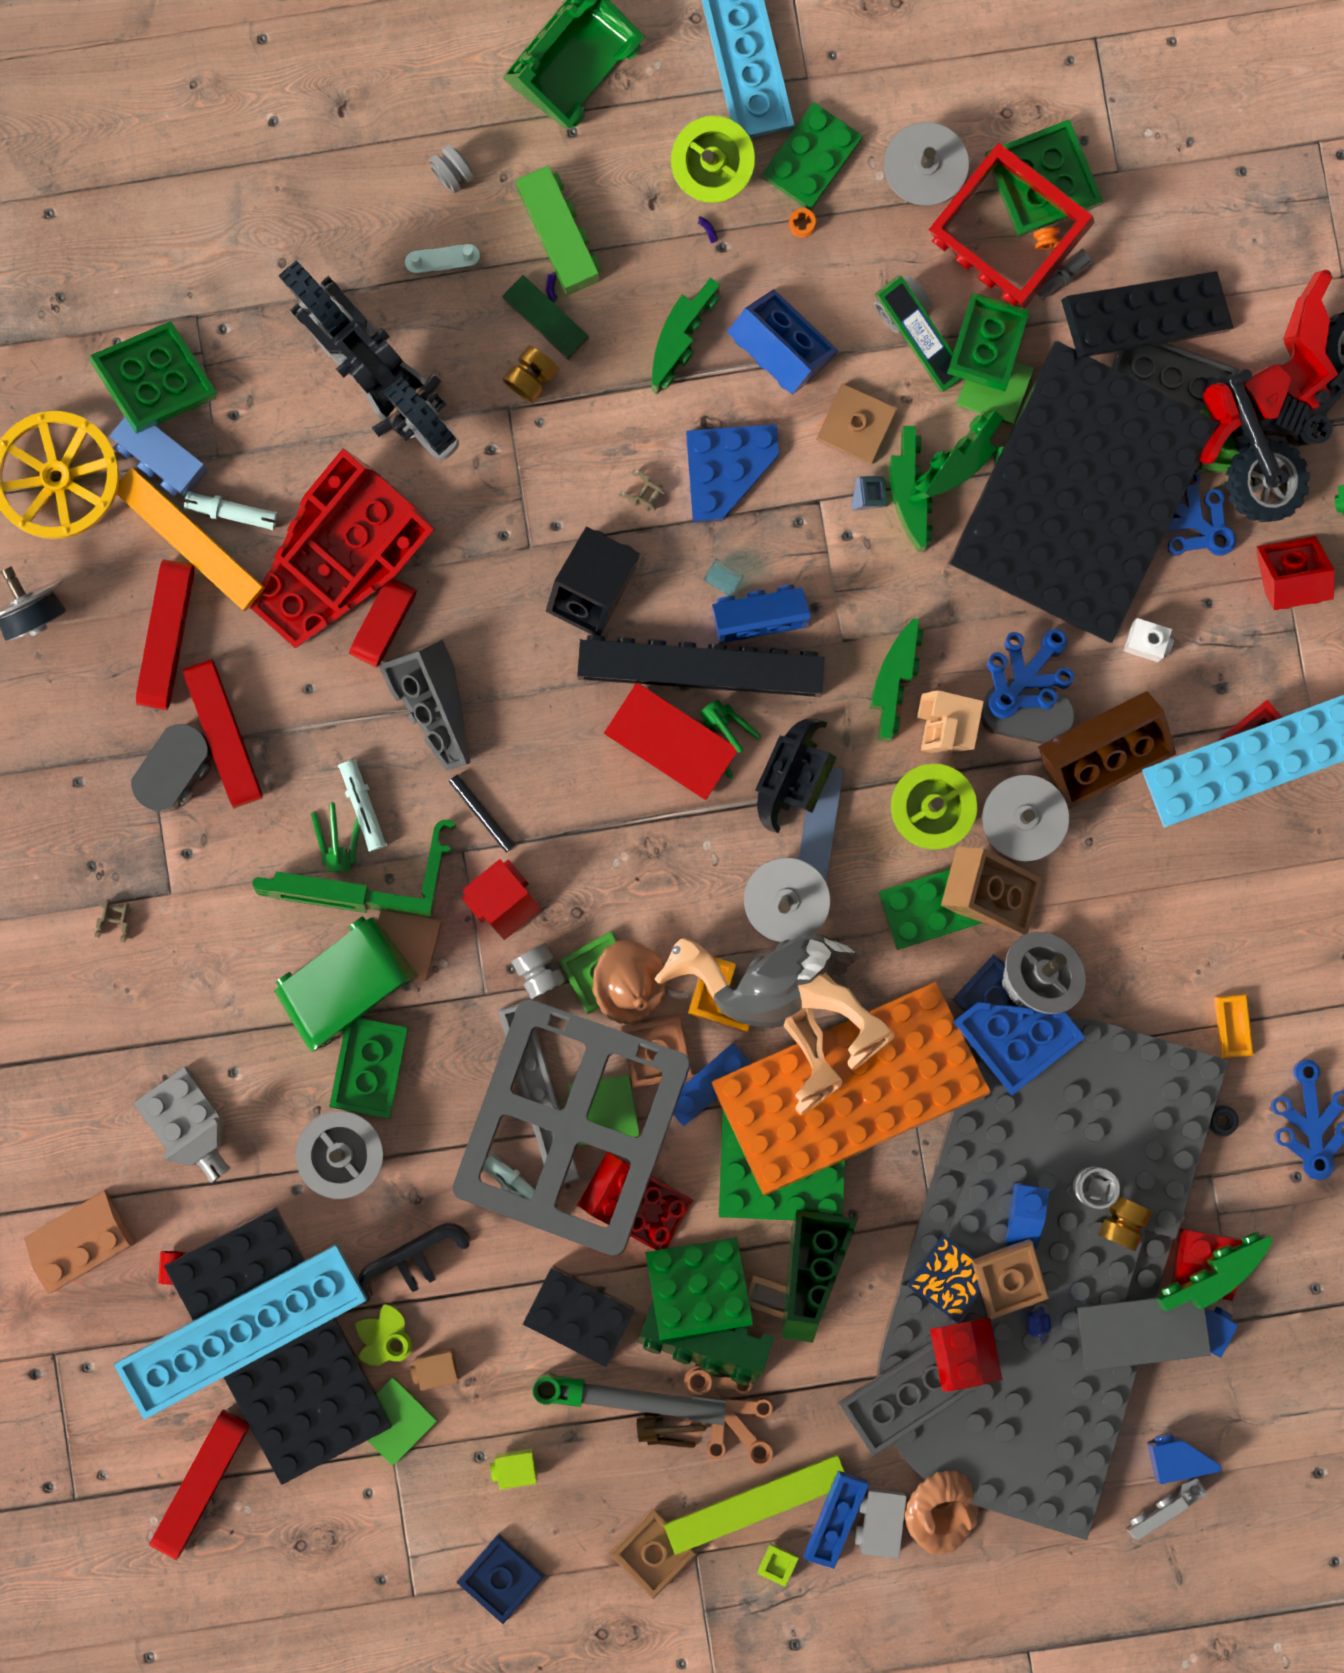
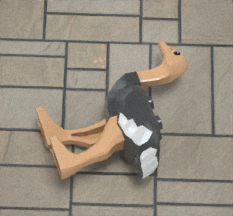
M824 935L798 936L791 941L785 940L775 948V951L766 957L763 955L759 956L750 963L736 990H733L728 985L711 954L701 945L687 938L680 939L673 946L664 968L655 977L658 984H663L669 979L681 975L694 974L706 984L722 1014L738 1022L756 1027L775 1028L784 1026L803 1050L812 1068L810 1078L796 1094L799 1102L795 1110L800 1115L805 1114L836 1092L842 1084V1079L825 1061L822 1051L823 1033L814 1020V1009L838 1012L849 1018L860 1029V1034L848 1049L852 1054L848 1060V1065L852 1070L861 1066L894 1039V1032L883 1021L864 1009L849 988L839 985L831 979L833 975L840 976L846 973L847 967L855 963L858 954L848 946L829 940Z

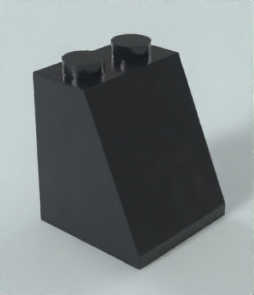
M586 526L554 581L545 612L591 635L601 636L635 571L641 553L635 551L629 545L621 544L607 537L601 531L593 530Z

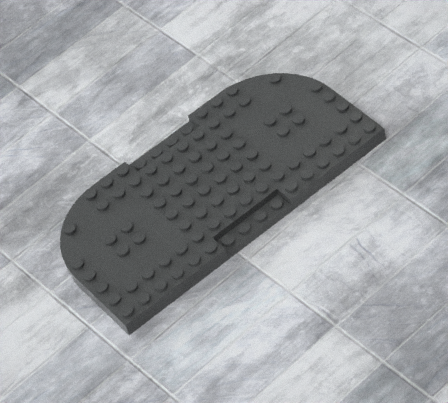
M1070 1018L1085 1038L1013 1095L1009 1094L982 1058L977 1062L990 1090V1094L951 1112L878 1357L877 1376L932 1341L930 1329L957 1324L955 1320L907 1286V1283L942 1234L975 1258L1008 1247V1245H1005L1013 1184L1019 1183L1050 1189L1046 1219L1037 1250H1035L1049 1299L991 1320L1003 1380L978 1386L976 1390L895 1442V1445L909 1465L924 1480L927 1477H932L936 1472L955 1470L960 1474H965L973 1486L974 1499L969 1504L1088 1540L1139 1365L1086 1371L1077 1307L1155 1298L1157 1296L1173 1239H1176L1228 1060L1113 1024L1090 1019ZM1095 1166L1109 1170L1119 1181L1120 1197L1153 1211L1147 1226L1139 1230L1142 1237L1136 1251L1098 1235L1104 1220L1111 1218L1110 1207L1104 1209L1092 1208L1081 1203L1076 1198L1073 1191V1180L1083 1168ZM981 1292L959 1323L988 1318Z

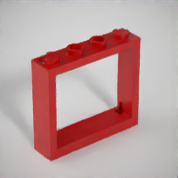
M998 142L928 230L934 237L931 242L938 246L943 252H946L947 249L951 250L957 255L954 260L967 271L972 267L980 273L977 278L990 289L995 285L1004 292L1001 297L1008 304L1010 303L1013 307L1019 304L1025 309L1095 221L1089 212ZM998 163L1075 222L1073 227L1021 291L944 231Z

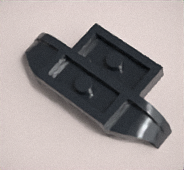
M814 718L804 719L793 725L785 736L779 735L755 791L759 792L757 801L758 815L761 823L767 830L779 834L781 828L778 826L777 816L780 809L789 811L792 806L810 813L813 812L837 758L829 752L816 749L818 745L811 741L815 731L821 727L826 728L827 722Z

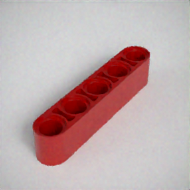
M166 559L161 561L136 692V705L161 710H168L170 707L194 581L195 566L193 564Z
M213 659L183 669L187 686L232 807L235 809L262 799L263 795Z
M224 1409L220 1412L149 1543L150 1547L177 1561L250 1427L248 1422Z

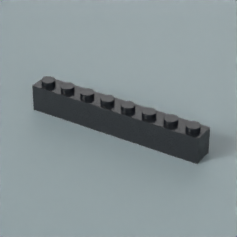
M587 635V640L580 639L578 680L630 684L638 682L643 685L821 697L825 657H818V652L800 651V655H789L788 650L778 648L769 649V653L757 652L756 647L740 646L739 651L727 650V646L722 644H709L707 649L696 648V643L678 642V646H666V641L648 640V644L635 643L636 639L619 637L617 642L605 641V637L599 635Z

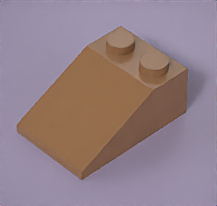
M956 847L941 906L959 915L1023 936L1028 934L1042 878L984 848Z

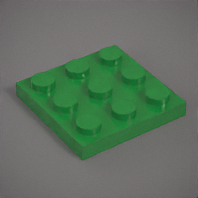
M1070 119L1003 145L1086 211L1103 204L1104 201ZM992 149L989 150V151H986V153H985V158H986V157L988 156V154L992 151ZM998 163L991 171L1018 237L1069 218Z
M171 321L90 355L92 366L136 434L208 403L217 397L215 388Z
M737 1237L645 1252L659 1340L753 1325Z

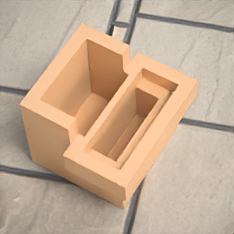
M939 690L921 694L917 718L928 720L925 725L921 751L935 753L948 750L955 752L974 750L984 701Z

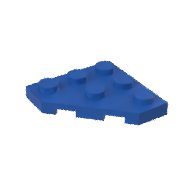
M777 424L686 431L693 523L724 520L732 508L759 480V477L779 457Z
M977 1002L953 1021L1010 1095L1015 1094L1085 1038L1066 1013L1045 1014L1030 1008Z

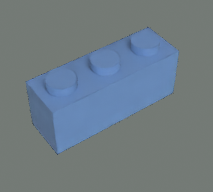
M124 417L110 435L116 443L113 448L126 459L132 455L139 461L137 467L150 478L154 474L161 478L163 482L160 485L174 497L179 493L185 498L187 492L192 491L208 471L202 462L156 426L136 434Z

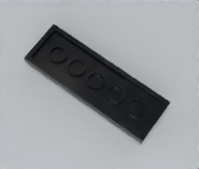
M1217 271L1068 295L1061 300L1078 358L1226 333L1234 329Z

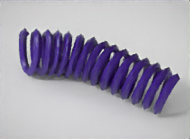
M699 216L698 224L700 223L707 231L710 243H715L718 238L714 226L707 219Z
M552 272L553 274H548L547 289L545 290L548 298L555 302L558 298L554 291L556 273Z

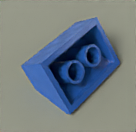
M775 289L747 306L727 331L739 347L745 349L761 368L766 369L778 381V384L792 395L804 387L838 352Z
M793 584L778 587L775 593L765 594V590L747 593V598L735 600V596H725L718 598L716 604H712L718 644L808 628L811 620L803 588L795 589Z

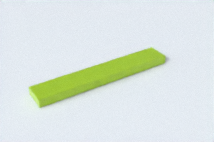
M833 1455L664 1523L663 1525L674 1554H680L828 1494L837 1472H844L838 1455Z

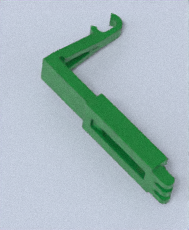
M441 820L434 827L421 892L423 899L369 891L367 885L275 871L274 879L254 878L252 886L257 895L276 898L277 900L367 913V909L382 910L432 919L443 854L452 853L448 845L442 846L439 844L440 833L445 828L452 831L456 828V824L450 820Z

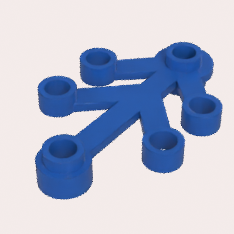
M1195 472L1193 475L1195 484L1188 485L1186 489L1188 507L1180 502L1175 512L1180 518H1172L1166 532L1195 529L1203 536L1190 539L1175 536L1168 542V551L1174 556H1179L1185 551L1207 548L1214 555H1227L1235 547L1236 536L1230 528L1225 526L1222 507L1224 494L1218 489H1212L1204 497L1205 505L1211 509V525L1202 518L1198 489L1200 476ZM1211 494L1219 497L1218 504L1211 503L1209 499ZM1216 536L1224 538V546H1218L1215 543ZM1174 541H1179L1182 544L1181 551L1174 550L1172 546Z
M1058 629L1046 632L1041 641V649L1026 667L1021 650L1025 642L1024 637L1018 632L1008 634L1004 647L1009 652L1014 682L1009 688L1004 674V669L1008 662L1006 656L996 652L990 656L987 662V667L992 672L995 691L989 698V707L993 715L1006 719L1014 716L1018 709L1041 707L1045 710L1053 708L1057 701V694L1052 689L1045 688L1041 690L1039 695H1019L1027 688L1059 687L1066 689L1070 687L1074 680V673L1068 668H1060L1056 674L1036 675L1051 656L1057 657L1064 652L1068 643L1064 632ZM1051 638L1057 639L1060 643L1054 642ZM1010 640L1017 641L1019 645L1011 644ZM993 661H1000L1002 666L995 665ZM1059 676H1066L1068 681L1061 680ZM1042 696H1048L1052 702H1046ZM1000 699L1006 700L1009 705L1003 704Z
M1300 1060L1293 1067V1076L1297 1082L1302 1084L1306 1118L1292 1108L1291 1102L1285 1097L1274 1098L1271 1102V1110L1276 1115L1285 1117L1309 1138L1310 1149L1296 1140L1294 1132L1289 1128H1279L1275 1132L1274 1138L1277 1144L1286 1146L1303 1160V1170L1307 1176L1315 1180H1323L1332 1174L1334 1170L1332 1157L1344 1143V1135L1341 1133L1344 1121L1337 1124L1336 1134L1324 1147L1322 1143V1134L1341 1110L1344 1109V1105L1341 1106L1337 1101L1338 1096L1344 1094V1090L1336 1091L1333 1094L1332 1102L1319 1117L1315 1082L1320 1076V1069L1312 1060ZM1307 1066L1313 1070L1310 1078H1306L1303 1074V1070ZM1280 1100L1286 1104V1109L1283 1112H1279L1276 1108V1104ZM1283 1131H1287L1290 1136L1286 1143L1280 1140V1134ZM1317 1159H1322L1324 1162V1167L1321 1170H1316L1314 1167Z

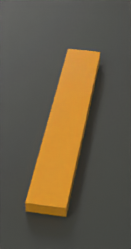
M130 468L119 482L117 495L242 610L247 611L265 587L137 469Z

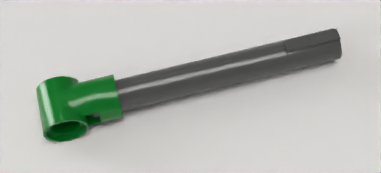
M553 1373L540 1375L532 1389L535 1400L543 1405L559 1404L581 1407L582 1404L684 1417L689 1418V1421L724 1425L727 1400L701 1396L692 1395V1398L585 1384V1379L557 1376ZM544 1381L553 1383L556 1393L552 1396L543 1395L539 1389L540 1383Z

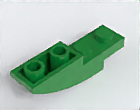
M711 277L693 301L682 294L665 321L656 346L652 367V391L655 394L661 388L666 390L675 379L676 375L673 372L679 364L685 366L694 354L692 350L693 339L687 334L693 335L698 330L703 321L700 317L706 309L712 311L721 298L718 295L720 284Z
M996 410L984 415H977L969 424L970 431L968 434L962 437L953 449L945 452L941 450L934 455L930 461V469L914 484L916 489L909 499L917 502L942 494L967 481L978 472L997 450L989 442V439L1004 418Z
M903 426L901 431V456L891 455L889 460L891 493L896 512L906 535L917 552H924L927 544L932 543V525H927V513L932 514L933 497L917 502L909 499L916 489L914 484L921 477V465H915L916 453H921V435H916V426Z
M913 618L896 638L881 665L875 681L869 709L881 710L879 741L890 742L893 734L898 735L900 717L895 716L896 705H902L904 687L899 686V682L910 683L912 676H918L920 658H915L916 646L922 645L923 628L918 627L919 619Z
M1254 1232L1241 1239L1243 1243L1231 1248V1245H1226L1213 1251L1214 1257L1207 1259L1212 1272L1208 1273V1270L1204 1269L1190 1276L1191 1281L1180 1286L1179 1282L1162 1288L1163 1294L1156 1297L1160 1308L1164 1311H1169L1191 1300L1195 1308L1202 1310L1217 1302L1240 1285L1254 1271L1273 1242L1271 1236L1266 1234L1260 1235L1259 1232Z

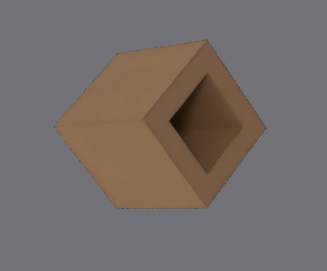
M453 1349L418 1356L414 1360L415 1365L410 1366L414 1385L419 1384L421 1391L458 1383L460 1379Z

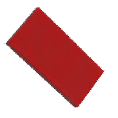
M638 682L635 683L603 733L704 800H707L737 754V750L730 742Z

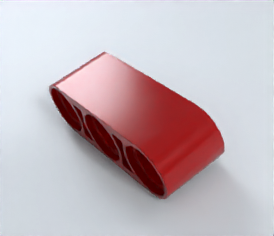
M394 578L383 585L351 645L349 654L377 668L385 657L408 613L417 590Z

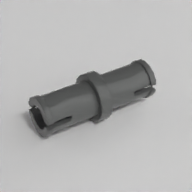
M1081 248L1079 252L1064 261L1039 290L1038 296L1044 300L1063 284L1065 286L1069 285L1073 277L1093 265L1087 252Z

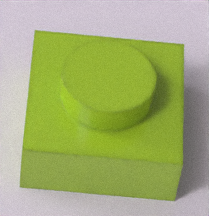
M769 1543L758 1567L757 1574L786 1587L799 1558L797 1555Z

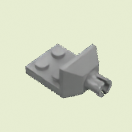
M186 1067L177 1071L134 1102L138 1111L167 1150L163 1154L166 1160L190 1166L197 1164L208 1177L210 1183H213L221 1177L220 1175H224L231 1170L218 1151V1148L222 1146L225 1121Z

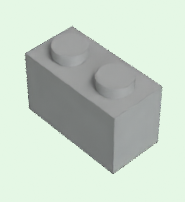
M868 1486L859 1508V1513H863L862 1526L857 1525L855 1533V1545H860L861 1554L899 1559L906 1505V1494L904 1491Z

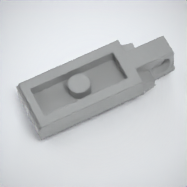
M1197 1478L1188 1480L1181 1484L1180 1492L1176 1497H1173L1172 1494L1163 1497L1156 1502L1157 1509L1149 1514L1146 1511H1142L1129 1520L1132 1525L1126 1529L1133 1539L1140 1540L1188 1509L1190 1505L1206 1496L1207 1493Z

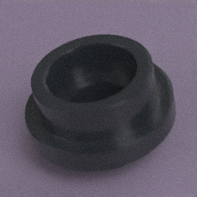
M1216 1106L1209 1129L1218 1136L1231 1135L1238 1127L1239 1119L1237 1113L1229 1106ZM1220 1115H1225L1227 1118V1124L1223 1127L1217 1123Z

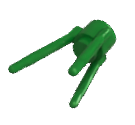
M720 700L713 701L700 712V715L705 720L702 725L713 732L722 730L739 753L743 751V748L727 727L731 723L729 717L754 738H761V735L737 715L729 704L724 706ZM728 766L725 773L727 777L731 779L733 777V774L730 767Z
M331 802L329 809L332 847L328 848V851L317 813H311L321 851L322 865H326V872L351 871L350 863H356L355 853L360 832L358 818L356 817L349 852L347 853V847H339L336 806L334 802Z

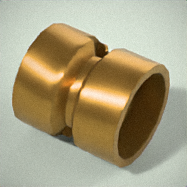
M528 345L518 358L519 366H512L503 378V382L526 401L535 403L544 391L543 383H550L559 371V367L544 353ZM529 367L537 373V378L526 369Z
M1118 1196L1116 1202L1109 1208L1111 1218L1104 1220L1098 1235L1136 1251L1142 1237L1139 1230L1147 1226L1153 1211Z

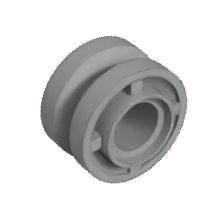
M447 144L442 148V157L434 154L428 160L437 179L446 189L455 194L461 189V180L469 183L474 177L469 164L461 153Z

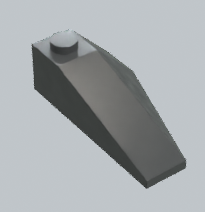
M443 639L379 664L390 693L396 701L402 700L410 712L408 715L410 721L413 724L418 723L426 734V743L446 771L471 763L455 668Z

